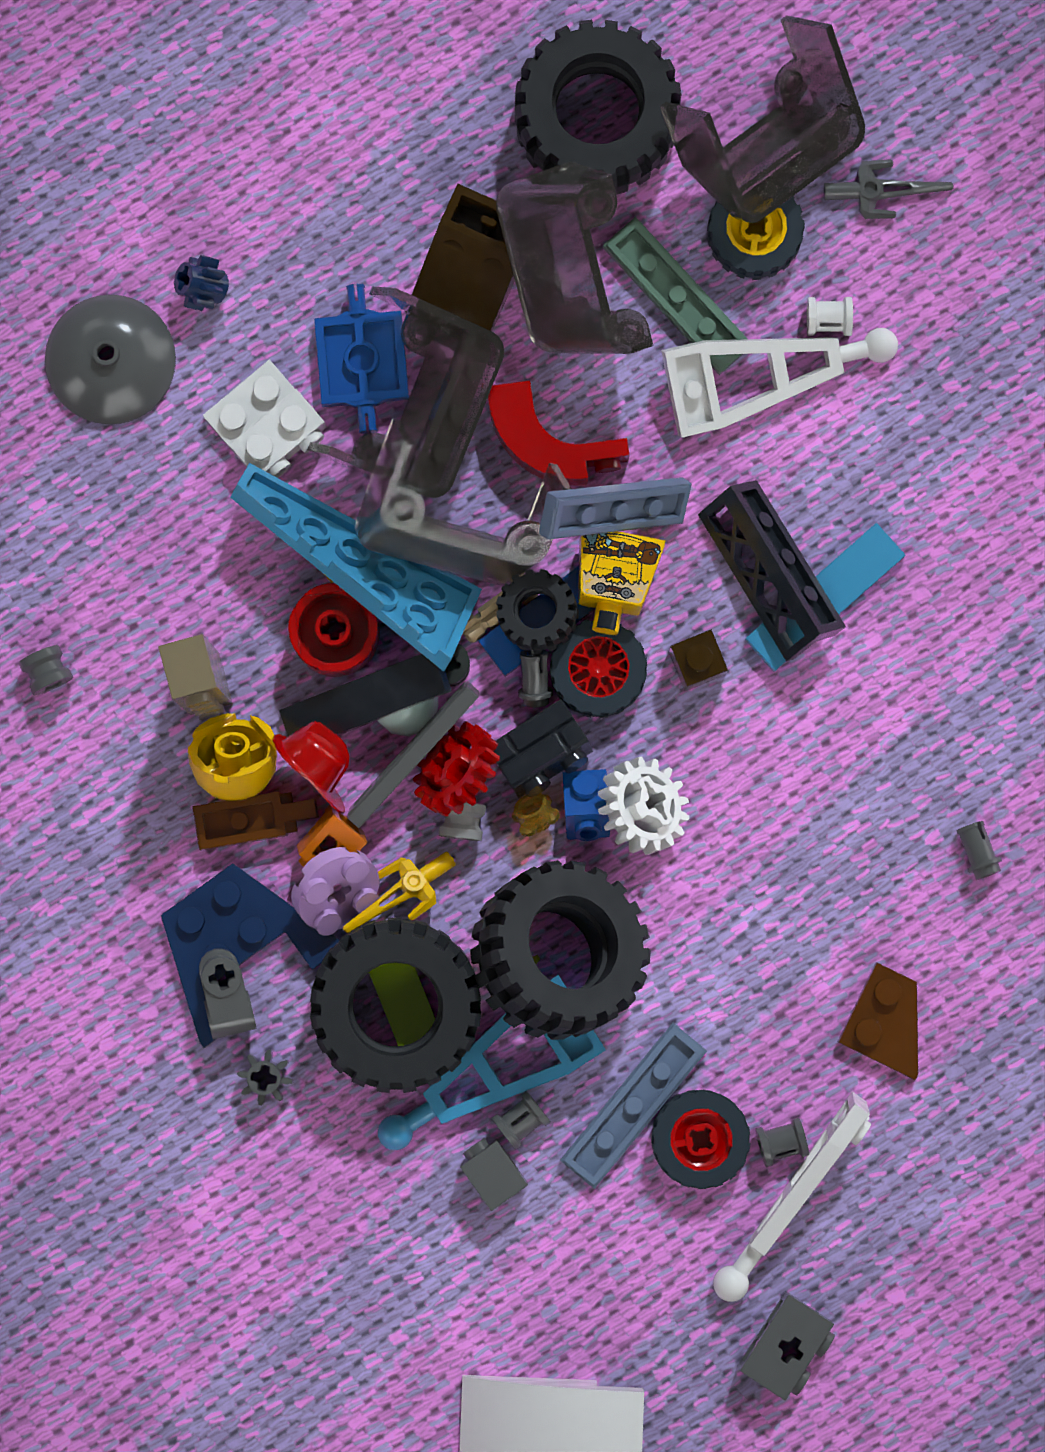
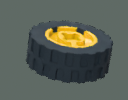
M759 178L758 181H751V179L742 180V183L738 185L733 184L727 188L726 193L720 194L709 216L707 241L713 251V257L723 265V269L737 274L736 277L742 279L749 277L752 280H761V277L768 276L770 278L777 275V272L782 269L784 271L790 265L800 249L805 229V221L802 220L801 216L803 211L800 204H796L790 191L786 192L782 189V185L776 182L773 184L767 182V179Z

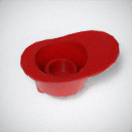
M317 721L300 728L289 737L281 734L274 735L272 741L282 758L296 772L308 780L337 812L344 813L345 806L335 787L349 766L350 756L345 742L337 734Z

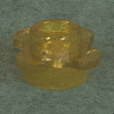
M540 793L534 797H529L526 794L516 802L512 819L521 825L519 831L522 836H533L546 830L550 825L555 824L559 820L560 813L557 809H552V800L549 795Z

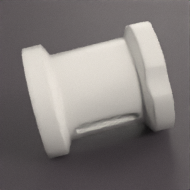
M808 297L807 336H814L816 332H843L844 336H852V297H844L843 301H816L815 297Z

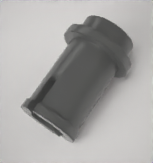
M523 650L520 652L522 688L518 690V697L523 699V705L527 707L546 706L549 704V698L553 696V689L548 686V651L543 650L542 653H534L532 650H528L529 655H527V652Z
M984 821L975 822L956 830L971 865L967 870L969 873H974L976 880L1001 871L998 863L1002 862V859L995 856L984 827Z

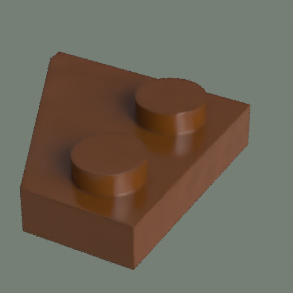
M875 962L837 1042L916 1080L918 1076L917 982Z

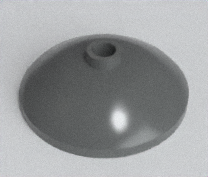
M100 295L74 305L55 324L48 338L45 351V370L54 394L72 413L87 421L99 424H122L147 414L159 404L169 390L176 367L174 342L163 320L144 303L121 295ZM105 347H111L114 349V356L107 361L101 360L99 358L100 351Z

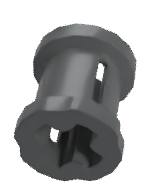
M527 1091L521 1094L522 1100L502 1116L496 1114L492 1117L496 1126L515 1149H518L521 1146L520 1141L541 1124L547 1126L551 1123ZM529 1114L526 1118H524L521 1122L514 1126L518 1121H520L523 1117Z
M800 1118L792 1119L791 1124L769 1130H764L763 1127L755 1128L765 1167L773 1166V1161L797 1154H800L802 1157L809 1155V1148Z

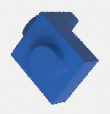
M606 769L582 770L572 773L562 772L566 838L568 840L594 841L598 838L610 837V830L606 831L604 829L606 823L610 821L609 817L598 812L599 808L606 806V800L598 796V791L608 787L603 780L604 776L607 775Z

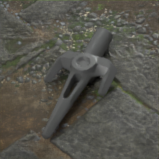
M887 159L862 161L857 171L858 182L824 183L823 188L824 201L859 199V212L865 219H892L896 217L895 211L875 209L878 200L949 191L953 189L954 185L952 182L877 179L872 170L888 168L894 165L893 160ZM884 186L910 187L909 190L883 191Z

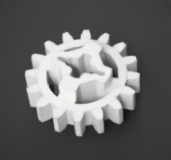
M637 757L613 767L614 772L605 775L603 778L608 787L598 791V796L606 800V806L599 808L598 812L602 815H608L610 820L606 823L604 829L606 831L613 829L617 831L618 834L615 839L617 845L629 841V852L631 853L643 850L645 855H649L674 845L673 839L684 834L679 824L689 820V815L681 811V806L689 803V800L683 796L679 797L677 792L683 786V783L681 781L672 783L669 779L672 769L668 767L659 771L657 759L645 762L643 757Z

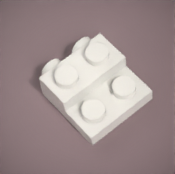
M270 359L203 414L205 420L246 468L251 463L277 478L290 468L291 464L288 460L300 449L304 453H308L324 439L325 436L321 432L327 428L325 421L301 393L289 383Z

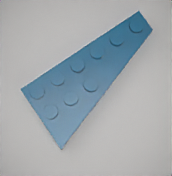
M249 463L230 498L437 667L445 671L482 589Z

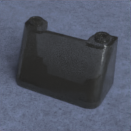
M568 162L510 182L501 189L497 196L496 210L529 337L534 345L550 353L630 354L652 347L654 345L646 318L640 312L629 308L617 311L609 308L590 229L610 221L616 212L617 194L612 174L574 162Z

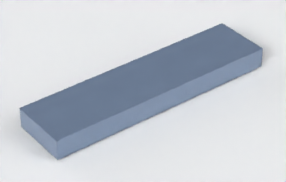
M680 477L550 491L546 495L539 534L550 540L683 524L692 483Z
M672 1022L560 1161L595 1189L707 1050Z

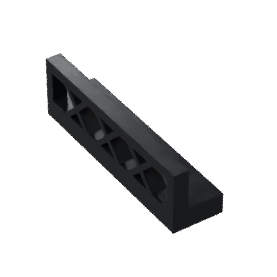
M757 480L730 486L698 514L786 662L794 660L816 641L833 637L846 627ZM725 506L733 517L732 532L725 531L716 517V514ZM743 544L749 545L756 555L754 569L746 567L741 558ZM765 581L773 583L778 591L777 606L769 604L763 595ZM787 618L795 620L804 634V637L795 644L792 643L786 633Z

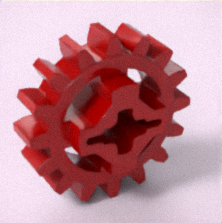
M464 721L460 728L454 724L448 730V735H444L427 753L426 759H422L417 764L421 768V773L413 777V782L419 785L414 794L421 799L420 803L434 813L439 812L445 817H448L451 810L458 815L461 814L466 802L474 806L476 804L475 795L479 791L486 793L488 790L484 784L486 779L493 778L496 775V772L491 769V765L499 761L500 756L493 752L497 748L498 743L491 738L492 735L477 724L473 726L468 721Z

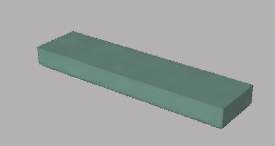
M636 216L603 245V249L690 344L706 340L747 339ZM743 354L710 355L712 368L720 375Z

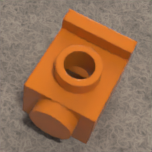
M329 804L322 817L296 845L301 856L298 861L304 867L316 855L329 850L320 846L327 836H331L336 840L332 848L345 847L349 852L358 853L357 850L360 851L367 844L365 833L351 822L347 816L337 812Z

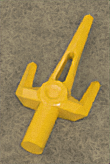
M446 851L419 870L410 859L400 857L378 871L379 879L396 871H399L401 879L373 904L344 925V932H351L381 913L412 897L422 901L408 914L409 920L416 919L437 904L436 894L430 883L456 866L453 857ZM398 890L402 891L403 895L380 907L381 903Z

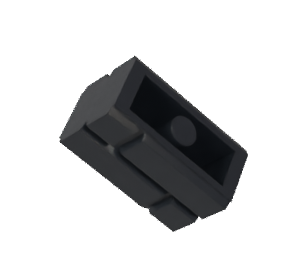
M561 699L495 740L498 746L493 751L500 756L496 765L518 799L526 794L529 797H534L542 793L550 786L551 782L549 779L563 770L566 773H572L580 769L588 761L587 755L593 752L586 735Z

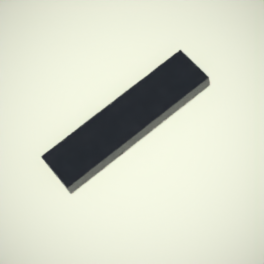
M419 654L280 709L279 712L288 737L314 721L321 722L339 736L449 693L452 690L445 671H442L423 654Z

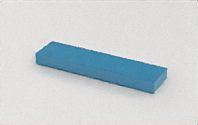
M876 522L816 575V578L837 613L840 614L906 555ZM787 618L786 633L792 643L795 644L804 637V634L795 620ZM763 623L745 638L746 642L773 672L786 662Z

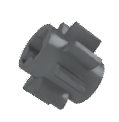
M267 1050L264 1061L260 1062L254 1055L249 1054L247 1058L252 1065L249 1071L237 1072L239 1077L247 1078L248 1086L243 1089L241 1094L247 1095L252 1091L259 1094L257 1101L258 1105L261 1106L266 1101V1095L270 1093L278 1101L283 1100V1095L279 1090L282 1084H292L294 1081L289 1077H283L282 1069L287 1067L289 1061L284 1060L278 1064L273 1062L272 1050ZM264 1065L270 1066V1074L277 1076L276 1083L268 1084L266 1090L261 1089L260 1081L254 1080V1073L262 1071Z

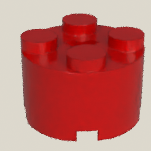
M336 583L321 584L310 589L297 602L289 617V638L295 652L309 669L319 674L330 677H342L353 674L369 663L377 650L380 637L377 617ZM334 620L338 621L340 627L346 628V631L339 633L338 640H331L329 634H323L324 630L330 629V622Z

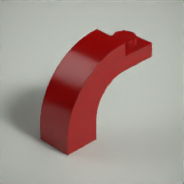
M530 380L487 386L489 412L495 433L512 459L531 474L557 484L587 485V467H595L596 473H608L620 470L621 463L629 461L627 438L571 444L551 436L537 419Z

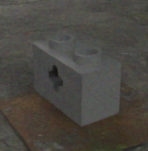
M785 1291L737 1367L742 1373L786 1401L790 1393L797 1396L807 1383L811 1373L806 1368L815 1354L821 1358L830 1347L835 1337V1334L830 1332L834 1323ZM794 1336L797 1337L795 1344L800 1349L799 1353L796 1356L788 1354L785 1359L781 1358L783 1351L778 1346L782 1340L790 1342Z

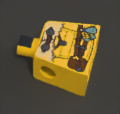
M618 531L580 536L578 604L596 608L592 626L593 631L607 635H617L622 613L634 616L640 615L661 559L665 540Z

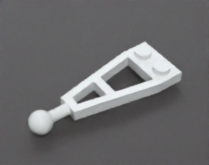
M876 328L870 331L863 341L839 346L838 338L820 337L706 340L661 350L678 436L682 438L727 427L843 374V363L867 357L877 363L887 362L897 353L898 340L889 329ZM785 352H824L826 365L789 381L784 356ZM767 353L774 388L720 411L710 355Z
M853 1091L750 1238L749 1244L734 1265L725 1266L716 1273L713 1287L721 1299L734 1302L746 1295L749 1288L747 1276L762 1255H766L848 1144L851 1142L855 1146L858 1145L869 1130L871 1123L868 1122L870 1112L867 1101Z

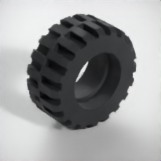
M592 19L579 21L578 30L570 31L567 25L556 30L554 40L549 42L544 38L535 47L534 57L526 59L521 68L520 81H517L515 90L517 137L520 146L526 150L527 160L533 168L539 166L543 170V178L554 185L558 180L565 184V191L576 195L579 189L590 190V197H603V191L614 189L615 195L628 192L629 185L634 182L639 186L650 179L651 171L654 168L660 169L667 160L668 152L674 146L682 109L680 108L682 96L680 82L675 81L676 70L671 60H664L661 57L662 48L653 39L648 43L644 42L641 39L642 31L632 26L629 27L627 32L618 30V21L605 20V27H593ZM605 74L613 76L624 82L636 95L639 107L637 122L627 135L614 142L592 144L578 140L566 132L560 125L557 117L556 105L562 89L574 79L584 75Z
M558 860L545 862L538 868L532 867L503 885L494 892L495 896L488 900L479 913L483 919L474 924L471 936L473 940L479 941L477 946L470 949L471 963L479 964L480 973L474 977L479 988L486 986L491 995L485 1001L493 1011L498 1008L504 1010L506 1015L503 1017V1020L513 1028L523 1023L526 1025L524 1029L525 1034L538 1038L547 1033L550 1040H563L571 1035L577 1037L618 1017V1013L628 1009L636 1000L634 992L643 988L647 978L646 972L641 971V968L650 964L651 950L644 948L643 941L650 938L647 924L640 925L636 916L642 912L637 902L629 903L623 895L627 892V889L619 881L613 884L607 882V872L597 867L585 872V864L577 861H569L563 866ZM541 912L559 914L573 922L583 933L591 954L590 974L583 987L568 989L550 981L538 969L529 946L530 927L537 914Z
M402 917L364 923L362 927L341 937L340 941L333 948H330L317 970L310 997V1019L312 1029H314L317 1036V1044L322 1053L327 1054L331 1060V1065L340 1074L344 1072L352 1078L351 1082L362 1087L366 1084L376 1087L377 1092L390 1093V1090H403V1093L417 1091L416 1087L425 1084L431 1086L441 1081V1076L449 1070L453 1072L462 1063V1057L467 1051H470L475 1041V1034L480 1026L481 996L479 986L474 977L476 975L474 968H472L467 955L460 946L458 947L450 939V936L440 929L436 930L428 926L425 922L402 920ZM388 963L408 964L422 971L434 985L438 997V1012L432 1027L422 1038L404 1046H387L372 1040L360 1028L353 1009L354 994L360 981L371 970Z

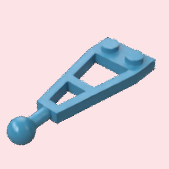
M559 975L550 980L559 986L567 988ZM505 1013L472 1045L470 1051L464 1054L461 1059L462 1063L453 1072L449 1070L441 1076V1081L431 1085L423 1093L427 1102L404 1117L401 1115H390L384 1118L378 1126V1139L387 1149L401 1150L412 1140L413 1131L435 1117H438L441 1124L568 1075L606 1051V1048L594 1030L577 1037L571 1035L563 1040H550L546 1033L544 1036L561 1063L502 1085L483 1052L511 1027V1025L503 1020V1017L506 1015ZM473 1064L489 1092L448 1107L440 1094Z

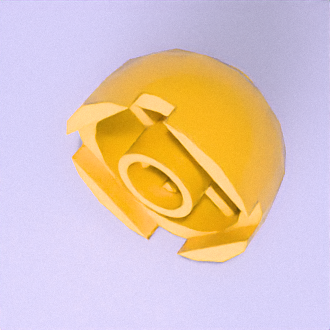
M226 713L209 718L196 727L192 733L193 741L190 746L188 745V759L198 785L213 797L226 801L247 799L265 789L276 772L277 750L272 741L274 733L271 727L260 718L251 715L250 721L236 719V713Z

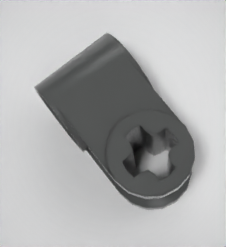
M222 948L208 951L199 963V974L206 999L204 1005L213 1040L257 1029L248 990L246 991L242 972L236 957L230 951ZM218 964H223L225 970H227L225 972L226 979L222 981H217L214 974L215 966Z

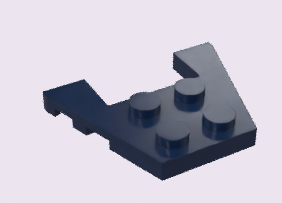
M233 863L161 915L197 1036L203 1048L217 1040L212 1038L204 1005L206 999L199 974V963L208 951L219 948L228 950L236 957L240 966L286 933L313 970L322 963L330 948H333L340 941L332 934L323 936L315 928L308 926L292 905ZM223 964L215 966L214 974L217 981L225 977L227 970H225Z

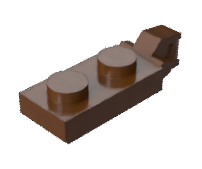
M278 791L255 795L243 800L220 801L192 806L198 846L201 851L288 836L289 833L298 832L297 821L319 818L317 801L315 799L293 802L291 792L281 794Z

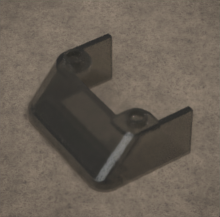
M788 15L781 19L793 59L784 64L775 77L774 91L779 107L724 147L721 144L710 112L665 102L660 106L683 168L735 219L749 223H756L762 220L856 150L863 141L865 121L832 24Z
M372 286L369 295L407 311L401 328L402 341L408 350L425 359L393 438L380 433H367L356 441L351 454L332 446L310 442L307 450L364 475L430 498L441 497L453 486L503 361L504 346L499 336L488 329L397 288Z
M392 418L355 521L357 536L365 548L496 585L510 584L513 581L511 577L517 573L519 576L525 574V570L531 569L547 555L553 539L548 540L539 534L547 492L572 489L558 465L549 463L528 520L518 522L512 526L505 538L424 516L425 503L421 494L416 489L399 483L413 444L401 420Z

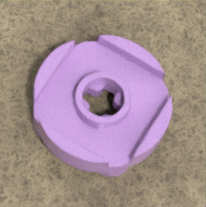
M336 847L316 855L301 870L304 877L300 881L299 887L294 883L291 892L294 909L308 926L315 928L323 936L331 935L338 929H342L344 925L379 899L377 892L380 881L377 869L367 856L358 850V853L349 852L345 847ZM336 884H340L342 888L337 893L331 895L333 887Z

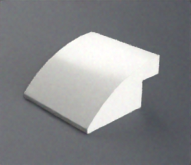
M462 1375L459 1452H642L643 1388L597 1386L596 1380Z

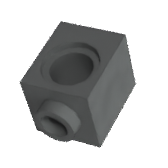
M483 1138L463 1153L467 1161L460 1168L491 1211L528 1185L524 1176L497 1139L488 1144L486 1139Z

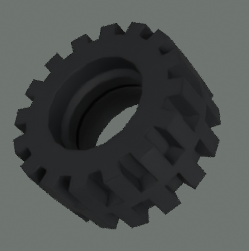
M529 569L525 570V574L519 576L517 573L511 577L513 581L509 585L507 583L504 584L501 588L503 593L501 597L498 596L496 602L498 606V611H496L497 619L506 637L514 645L516 644L521 650L526 652L532 650L534 653H542L546 649L551 652L557 649L556 645L560 643L564 645L569 640L568 635L570 632L574 633L577 627L575 622L578 619L579 613L576 599L567 583L554 573L552 575L548 570L540 569L539 572ZM535 594H543L550 597L556 606L553 620L541 628L525 626L519 617L522 603L528 597Z

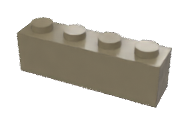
M200 634L158 646L172 700L188 714L199 716V720L225 714L223 706L233 704L220 654L207 638Z

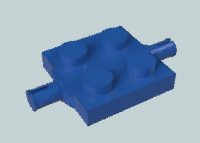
M354 284L346 286L349 311L334 317L314 318L321 404L323 408L335 406L357 408L359 433L367 434L366 416H368L369 432L375 433L378 431L376 427L375 406L385 402L409 400L402 312L379 313L366 309L365 285L357 284L358 301H356Z

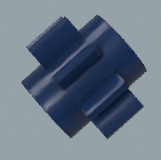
M200 255L199 258L190 257L189 262H184L178 267L174 277V288L178 295L185 297L184 307L203 311L204 308L213 309L214 304H219L224 300L228 291L229 280L225 271L217 269L219 265L218 259Z

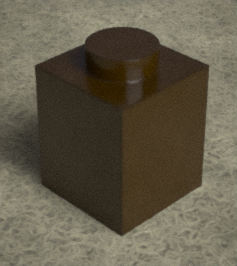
M712 629L671 645L668 650L684 691L725 676L728 672Z

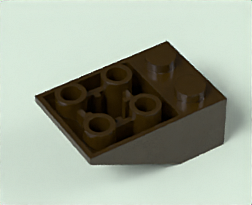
M457 183L434 235L405 314L485 348L538 232V219Z

